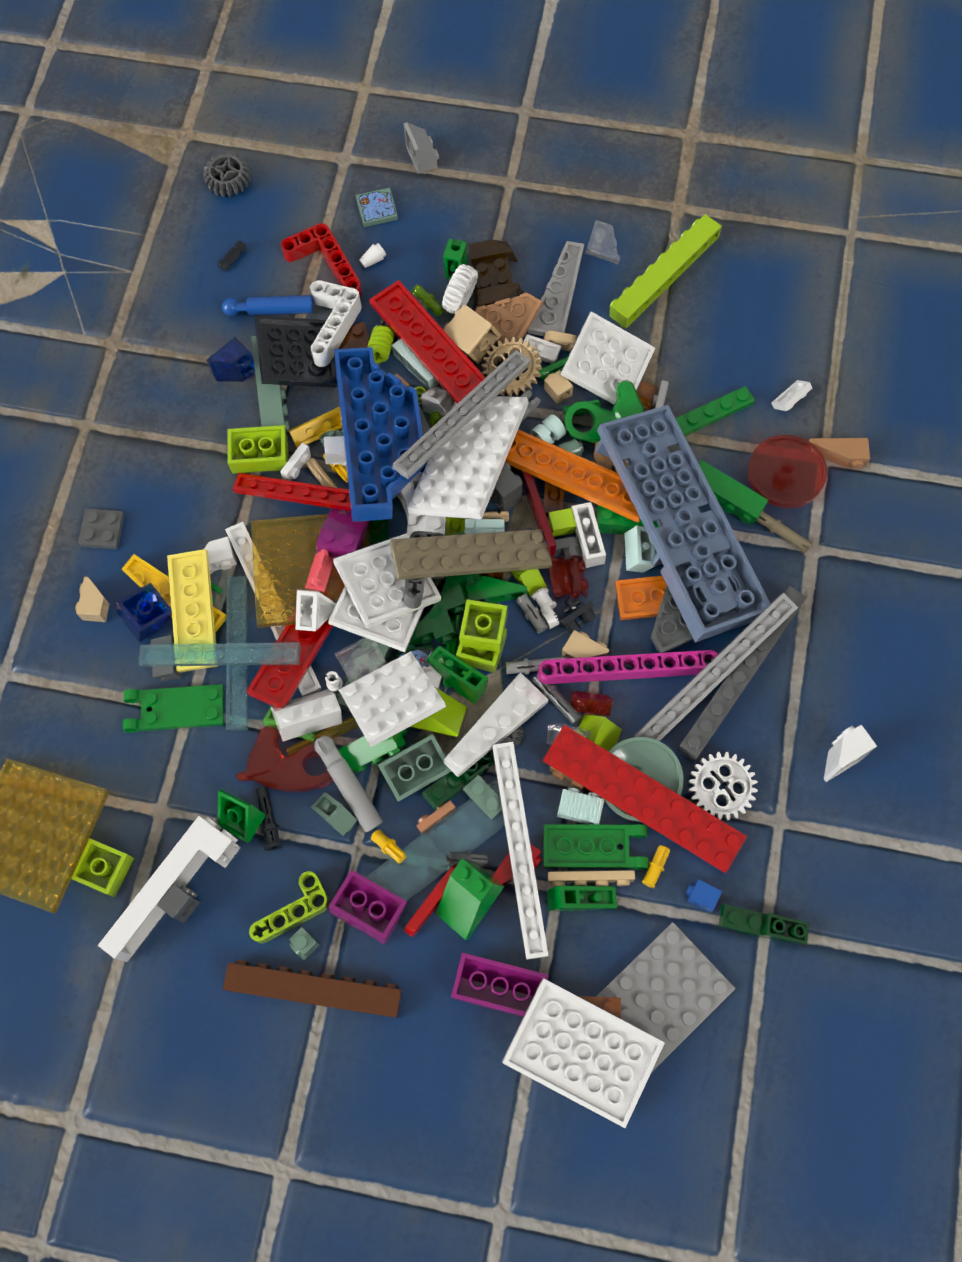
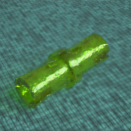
M420 284L413 288L412 294L417 295L419 300L422 299L424 305L435 313L436 316H440L445 309L432 293H428Z

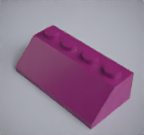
M462 953L451 998L524 1017L542 979L547 980L548 975Z

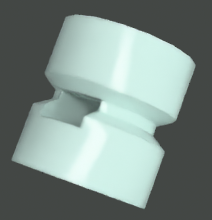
M551 414L542 421V424L534 427L530 434L554 444V440L557 441L566 434V429L560 419Z

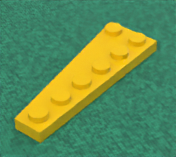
M133 554L122 568L123 572L172 618L169 577ZM213 606L216 633L228 617Z

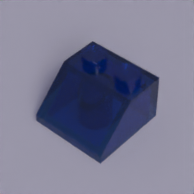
M236 337L207 359L213 377L217 382H243L255 373L254 361L250 351Z
M152 583L116 602L117 614L139 642L155 634L172 616V609Z

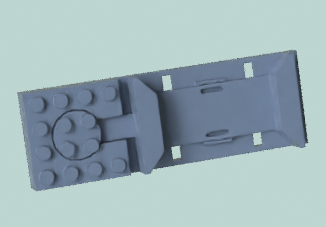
M669 405L600 424L597 432L601 440L595 450L597 453L611 458L657 551L651 564L653 567L660 564L664 565L660 572L695 643L751 623L771 603ZM678 444L680 450L670 453L667 447ZM623 460H626L628 466L625 467ZM709 504L711 510L700 513L698 507ZM653 521H656L659 527L655 528Z

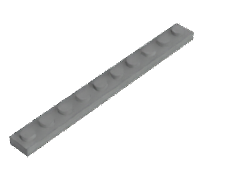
M515 350L393 463V469L409 479L530 365L531 360Z
M781 593L634 736L648 737L660 741L798 607L785 593Z

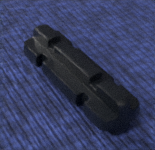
M238 241L234 245L235 248L232 247L224 256L225 259H221L218 262L220 269L226 271L230 267L229 264L232 265L241 255L240 252L243 253L246 246L242 241Z

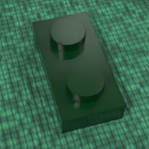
M387 519L369 521V546L389 540Z

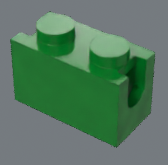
M453 239L448 240L443 256L446 279H451L460 265H468L467 242L459 239L454 240V242Z

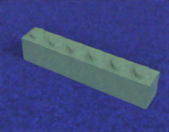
M251 336L261 427L285 425L288 440L287 432L290 430V424L285 418L288 415L287 404L283 402V399H286L285 388H282V385L262 384L256 336Z

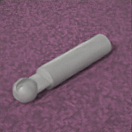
M329 736L318 738L314 746L315 751L324 761L327 771L365 833L377 827L383 820L348 763L342 758L335 746L334 740Z

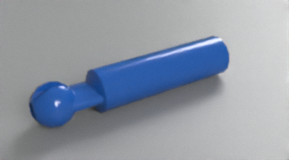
M312 295L248 297L246 302H238L234 298H227L222 303V311L228 316H234L239 311H247L249 316L313 314L314 310Z

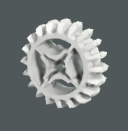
M465 264L460 265L450 279L442 301V306L447 312L455 314L459 308H462L464 304L467 305L478 278V272L473 267Z

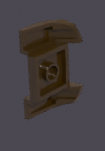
M486 240L468 245L472 266L478 272L476 292L479 307L524 294L520 284L513 283L509 261L518 262L506 241Z

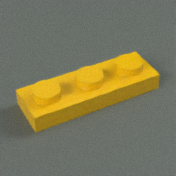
M340 407L288 430L296 448L298 449L301 443L307 445L319 439L327 431L341 429Z

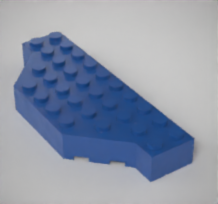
M372 347L334 349L352 522L392 519V500L425 467L424 464L409 479L393 469V463L423 436L417 390L401 383V379L392 373H386L380 369V366L374 362Z

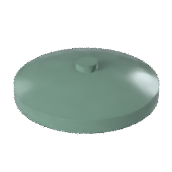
M633 737L617 743L608 751L681 795L683 789L682 767L677 756L664 743L648 737ZM604 799L606 804L621 817L641 822Z

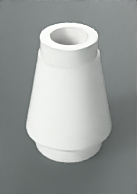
M379 243L373 244L359 261L364 268H367L384 260L383 257L386 256V253Z

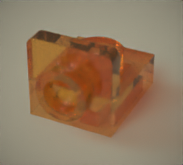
M641 381L636 392L643 407L650 409L654 395L657 394L659 387Z

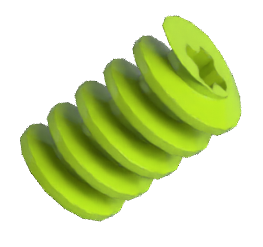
M381 325L373 327L367 347H372L373 357L376 364L388 360L395 337L392 329Z

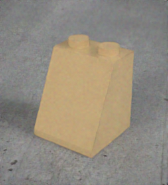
M465 304L455 312L454 318L443 328L461 351L477 364L482 361L487 351H490L492 345L502 336L490 322Z

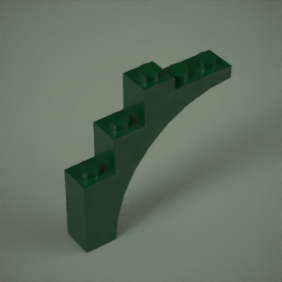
M463 531L455 535H463L466 533ZM481 573L446 577V582L440 595L441 600L435 603L432 610L417 624L406 650L413 649L415 645L421 643H430L434 638L440 644H449L459 637L453 615L464 613L466 600L468 599L464 587L474 586L478 581L483 580Z

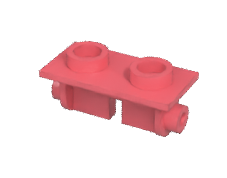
M322 549L318 554H315L305 586L306 589L325 592L335 557L329 556L327 550Z

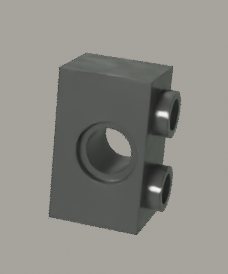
M173 884L157 906L172 918L185 923L200 904V901L196 899L198 894L183 884L181 887Z

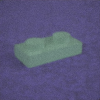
M479 775L463 788V791L491 821L503 811L501 798Z

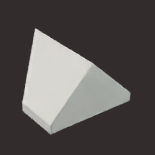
M435 386L421 396L423 411L439 418H443L453 407L451 396L439 387Z
M298 589L296 630L316 631L331 616L336 603L319 591Z

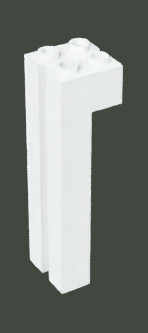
M198 816L98 946L114 959L128 962L165 914V911L159 908L157 904L172 885L175 884L181 887L183 884L186 886L208 857L226 868L241 848L236 844L238 840L225 829L220 832L222 828L210 818L206 817L204 820Z

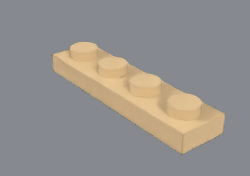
M635 871L548 872V884H553V887L565 886V883H574V886H587V883H595L596 886H608V883H617V886H629L630 882L635 880Z

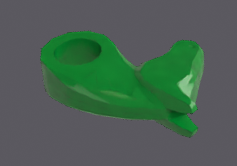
M623 380L616 385L617 398L612 411L602 409L587 401L576 402L566 411L563 418V425L568 436L577 441L596 444V442L601 440L597 432L600 424L645 412L633 383L629 380ZM576 411H586L591 415L593 426L590 431L579 432L573 427L572 416Z

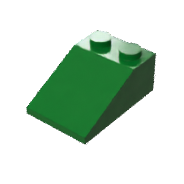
M462 858L449 877L436 915L461 937L468 940L504 886L474 861Z

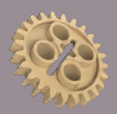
M512 337L511 342H509L505 338V343L503 344L501 341H498V347L492 345L493 351H487L489 357H483L487 364H482V368L485 370L482 374L486 378L498 367L496 366L498 362L506 360L505 354L510 356L515 350L519 351L531 360L530 365L527 367L528 370L519 375L520 379L518 381L514 379L500 393L504 396L507 392L508 396L511 397L512 393L515 392L518 397L519 391L525 393L526 387L532 389L531 383L537 384L535 377H541L538 371L542 370L540 365L542 360L539 357L538 350L535 351V346H530L528 340L523 343V339L520 338L516 342L515 337Z

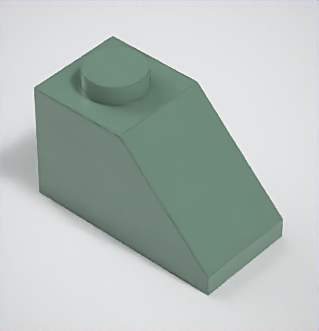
M326 792L311 806L317 814L342 836L350 831L358 821L342 804Z

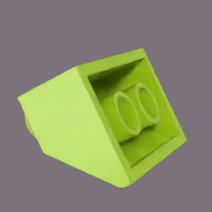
M285 425L228 429V466L232 474L282 470L289 461Z

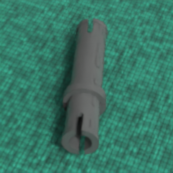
M537 675L533 678L532 682L538 686L543 695L549 698L572 725L577 724L581 720L582 716L558 692L555 684H543L538 680Z

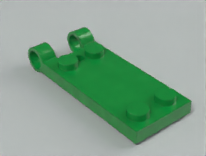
M222 684L150 690L127 689L123 691V702H141V719H124V732L133 733L224 725V686ZM152 707V711L147 712V709Z
M544 824V868L649 869L648 857H629V837H648L647 825ZM617 845H623V849L619 850Z

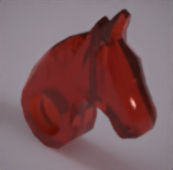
M272 726L261 728L249 754L246 770L236 774V779H239L240 782L254 780L268 788L285 792H309L325 787L333 781L327 769L319 776H311L305 772L307 761L314 756H319L315 751L314 743L284 757L278 745L279 731Z

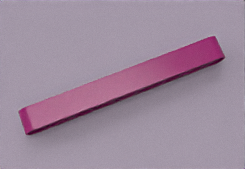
M712 650L544 660L539 666L537 677L543 684L697 675L708 665L704 660L712 661L718 654ZM684 661L691 662L693 666L686 665ZM664 662L671 663L673 667H667ZM649 663L652 665L653 668L648 669L644 666V664ZM625 664H628V665H630L633 669H632V670H628V669H626V668L624 667V665H625ZM603 666H610L613 670L607 671ZM589 667L592 669V672H586L583 668ZM569 668L572 670V673H565L563 669ZM548 669L552 674L546 675L543 673V670Z

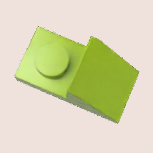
M538 569L509 571L520 585L527 586V594L531 599L536 591L539 592V589L541 591L542 588H547Z

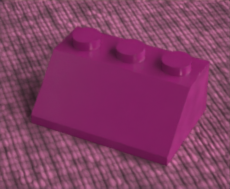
M351 870L328 908L330 914L386 945L398 924L407 901Z

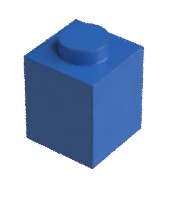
M698 879L695 884L691 882L686 891V894L689 895L687 902L711 913L722 891Z

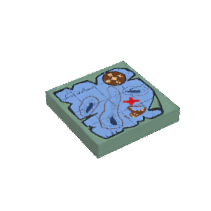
M390 188L356 195L364 227L398 220Z

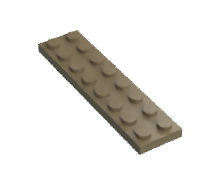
M542 529L391 539L390 541L397 580L544 569L552 566Z

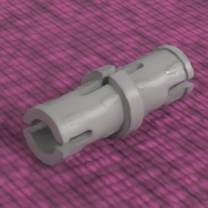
M527 594L520 596L516 602L524 611L525 618L530 620L537 633L545 631L548 625L540 616L539 609L534 607Z

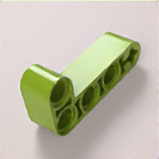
M307 871L301 874L299 878V885L304 897L251 925L249 935L254 941L266 943L328 909L330 899L321 880L315 873ZM308 878H315V883L312 887H305V881ZM319 896H323V905L315 907L314 900ZM303 906L305 909L304 914L301 917H296L295 910ZM279 917H284L285 924L277 928L276 920ZM259 928L265 930L262 932V937L257 935L259 933Z

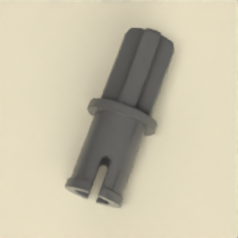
M468 850L465 852L447 851L446 855H449V857H445L447 865H458L462 858L474 861L481 867H485L488 864V856L486 854L470 853Z

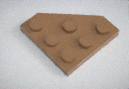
M524 293L511 299L507 298L494 304L477 307L475 312L497 329L502 335L498 341H501L503 344L505 343V338L509 342H511L512 337H515L516 342L520 338L523 339L544 303L529 293Z

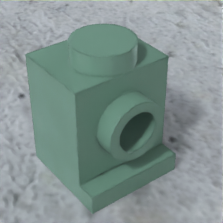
M303 927L289 939L292 942L290 944L291 949L304 961L320 946Z

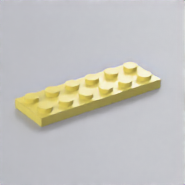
M203 549L168 555L176 671L180 673L217 667L218 658L208 551Z

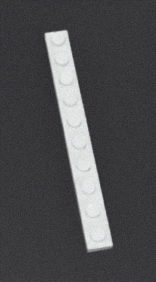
M241 522L225 530L276 640H278L289 618L244 523ZM311 665L298 686L303 697L322 690Z
M513 742L492 745L526 960L547 957L548 950Z

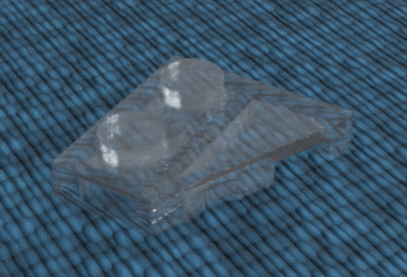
M595 220L585 253L618 264L620 255L617 254V242L614 238L613 225Z

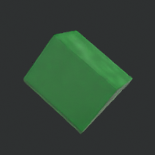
M222 789L218 790L217 825L247 843L250 842L266 815L252 804Z

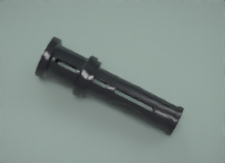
M261 786L255 790L259 810L266 815L261 827V833L264 834L266 844L264 850L273 851L282 848L283 843L280 842L278 833L280 827L275 823L269 787ZM264 800L266 802L268 815L266 814Z

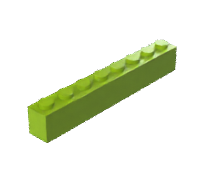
M706 214L700 219H696L689 230H685L680 239L670 245L667 252L661 253L654 264H650L642 276L639 275L630 288H625L622 295L612 301L609 316L626 329L719 238L722 226Z

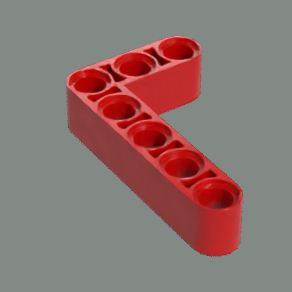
M326 224L314 225L285 238L281 242L284 259L288 262L297 261L320 250L339 285L356 289L359 292V297H362L360 281Z

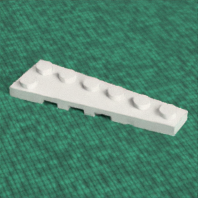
M518 674L444 759V763L459 777L492 750V745L499 744L544 707L549 699L523 674Z

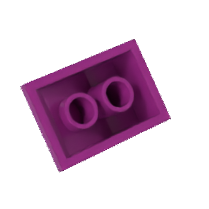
M332 508L321 528L316 543L317 553L325 549L329 552L330 557L337 558L360 550L369 521L352 522L351 511Z

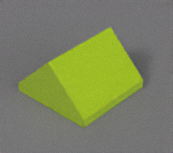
M583 715L577 733L609 751L617 744L622 729L604 716Z

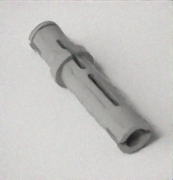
M566 656L535 660L524 658L523 661L505 662L506 674H529V672L538 671L541 662L544 660L566 659Z

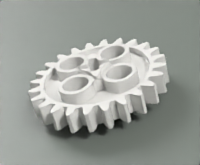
M717 752L715 758L709 754L708 761L702 758L700 761L703 766L696 764L694 767L698 772L692 771L690 773L695 779L688 781V783L694 785V787L688 790L689 792H695L691 800L697 799L698 803L696 805L698 807L702 805L703 810L709 811L713 816L717 814V818L720 820L724 815L726 821L730 820V814L735 819L738 818L737 811L745 814L744 807H752L748 801L756 800L751 793L758 792L757 789L752 788V785L758 783L756 780H751L755 772L748 773L747 771L751 766L747 765L744 767V759H741L739 762L736 761V754L729 758L728 752L723 757H721L720 752ZM721 766L728 768V777L720 774L719 769ZM711 771H714L718 780L714 776H712V774L710 773ZM704 779H710L712 781V789H706L704 787ZM725 782L727 786L725 789L720 790V783ZM734 783H739L742 786L741 794L734 792ZM729 794L735 798L734 802L731 800ZM718 795L726 799L725 806L717 804L716 798Z

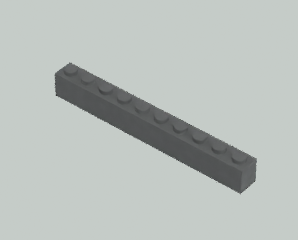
M789 586L785 594L798 608L727 676L677 750L679 754L695 763L807 596Z

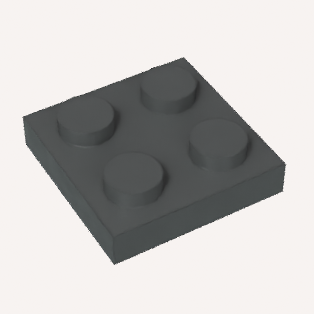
M85 508L78 545L80 547L118 549L125 517L124 512Z

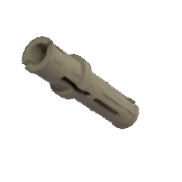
M764 511L761 512L756 522L770 529L772 534L776 533L804 553L812 545V542L783 525L781 520L774 519Z

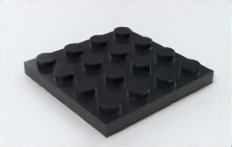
M256 315L255 329L262 384L336 387L334 358H332L328 365L319 367L314 363L311 352V345L326 320Z

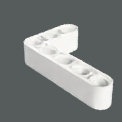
M318 280L310 285L314 303L333 309L311 345L314 363L319 367H324L331 362L335 355L334 349H338L361 311L362 305L359 292L356 289Z

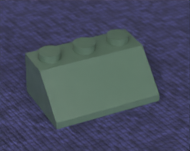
M432 733L402 748L400 752L376 763L398 802L451 772L444 763L446 757Z

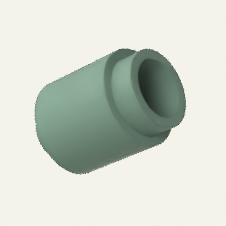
M576 439L558 445V447L582 457V452H584L581 441L578 442Z

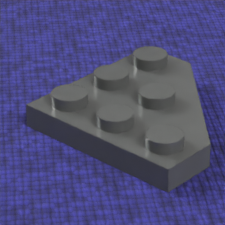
M668 586L665 588L650 637L658 653H666L693 640Z

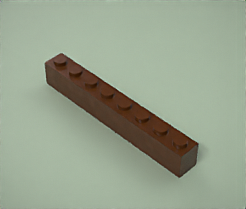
M235 960V964L228 963L223 985V990L393 1018H398L403 991L398 990V985L385 983V987L376 986L377 982L364 980L363 984L355 983V978L342 977V980L333 979L334 975L321 973L320 977L312 976L311 971L299 970V974L290 973L291 968L278 966L277 970L269 969L270 965L257 963L256 967L248 966L247 961Z

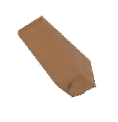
M810 438L806 445V451L846 468L861 469L866 467L870 460L868 438Z

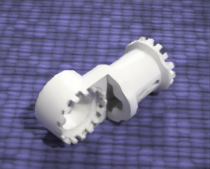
M542 588L541 591L540 589L538 590L539 592L536 591L532 598L539 604L542 619L550 630L560 624L558 618H555L557 615L554 616L555 612L553 611L557 604L550 598L548 589Z

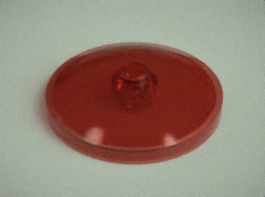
M778 435L766 439L756 447L748 464V478L754 491L768 499V503L782 508H796L810 503L820 494L827 479V465L822 453L811 442L794 435Z

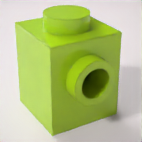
M572 508L549 512L548 522L554 537L575 533L576 523Z

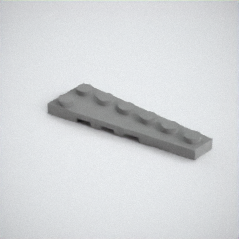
M566 241L558 259V264L555 266L550 282H548L546 291L541 298L544 304L529 327L528 334L545 336L547 331L565 333L584 244Z

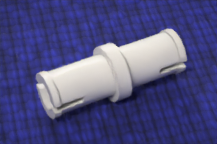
M331 671L326 674V685L337 696L339 689L343 688V682L336 672Z

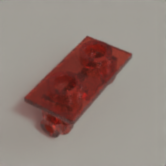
M573 555L574 561L573 559H567L564 564L566 578H574L567 581L569 595H571V598H578L579 594L588 597L587 590L589 585L584 577V572L586 571L583 560Z
M550 556L552 566L548 570L554 599L572 592L564 556L555 559V556Z
M572 692L571 706L577 712L610 716L613 698H610L609 695L595 694L594 699H591V693Z

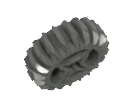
M224 152L221 156L217 154L216 158L211 157V162L208 161L204 167L203 177L211 193L214 192L216 196L221 194L223 198L228 195L231 198L232 194L237 195L239 191L243 192V188H248V183L251 180V171L249 164L238 153L233 155L230 152L226 155Z

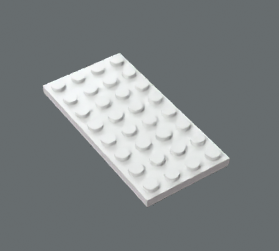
M496 396L428 460L407 507L409 514L482 519L529 404L527 397ZM454 402L452 409L457 405L456 402Z

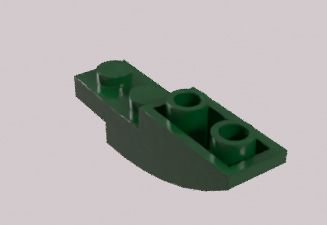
M493 749L459 777L452 771L424 790L422 796L434 810H437L447 801L453 800L463 792V788L477 775L481 777L495 764Z
M723 904L721 905L718 927L736 930V932L807 945L810 923Z

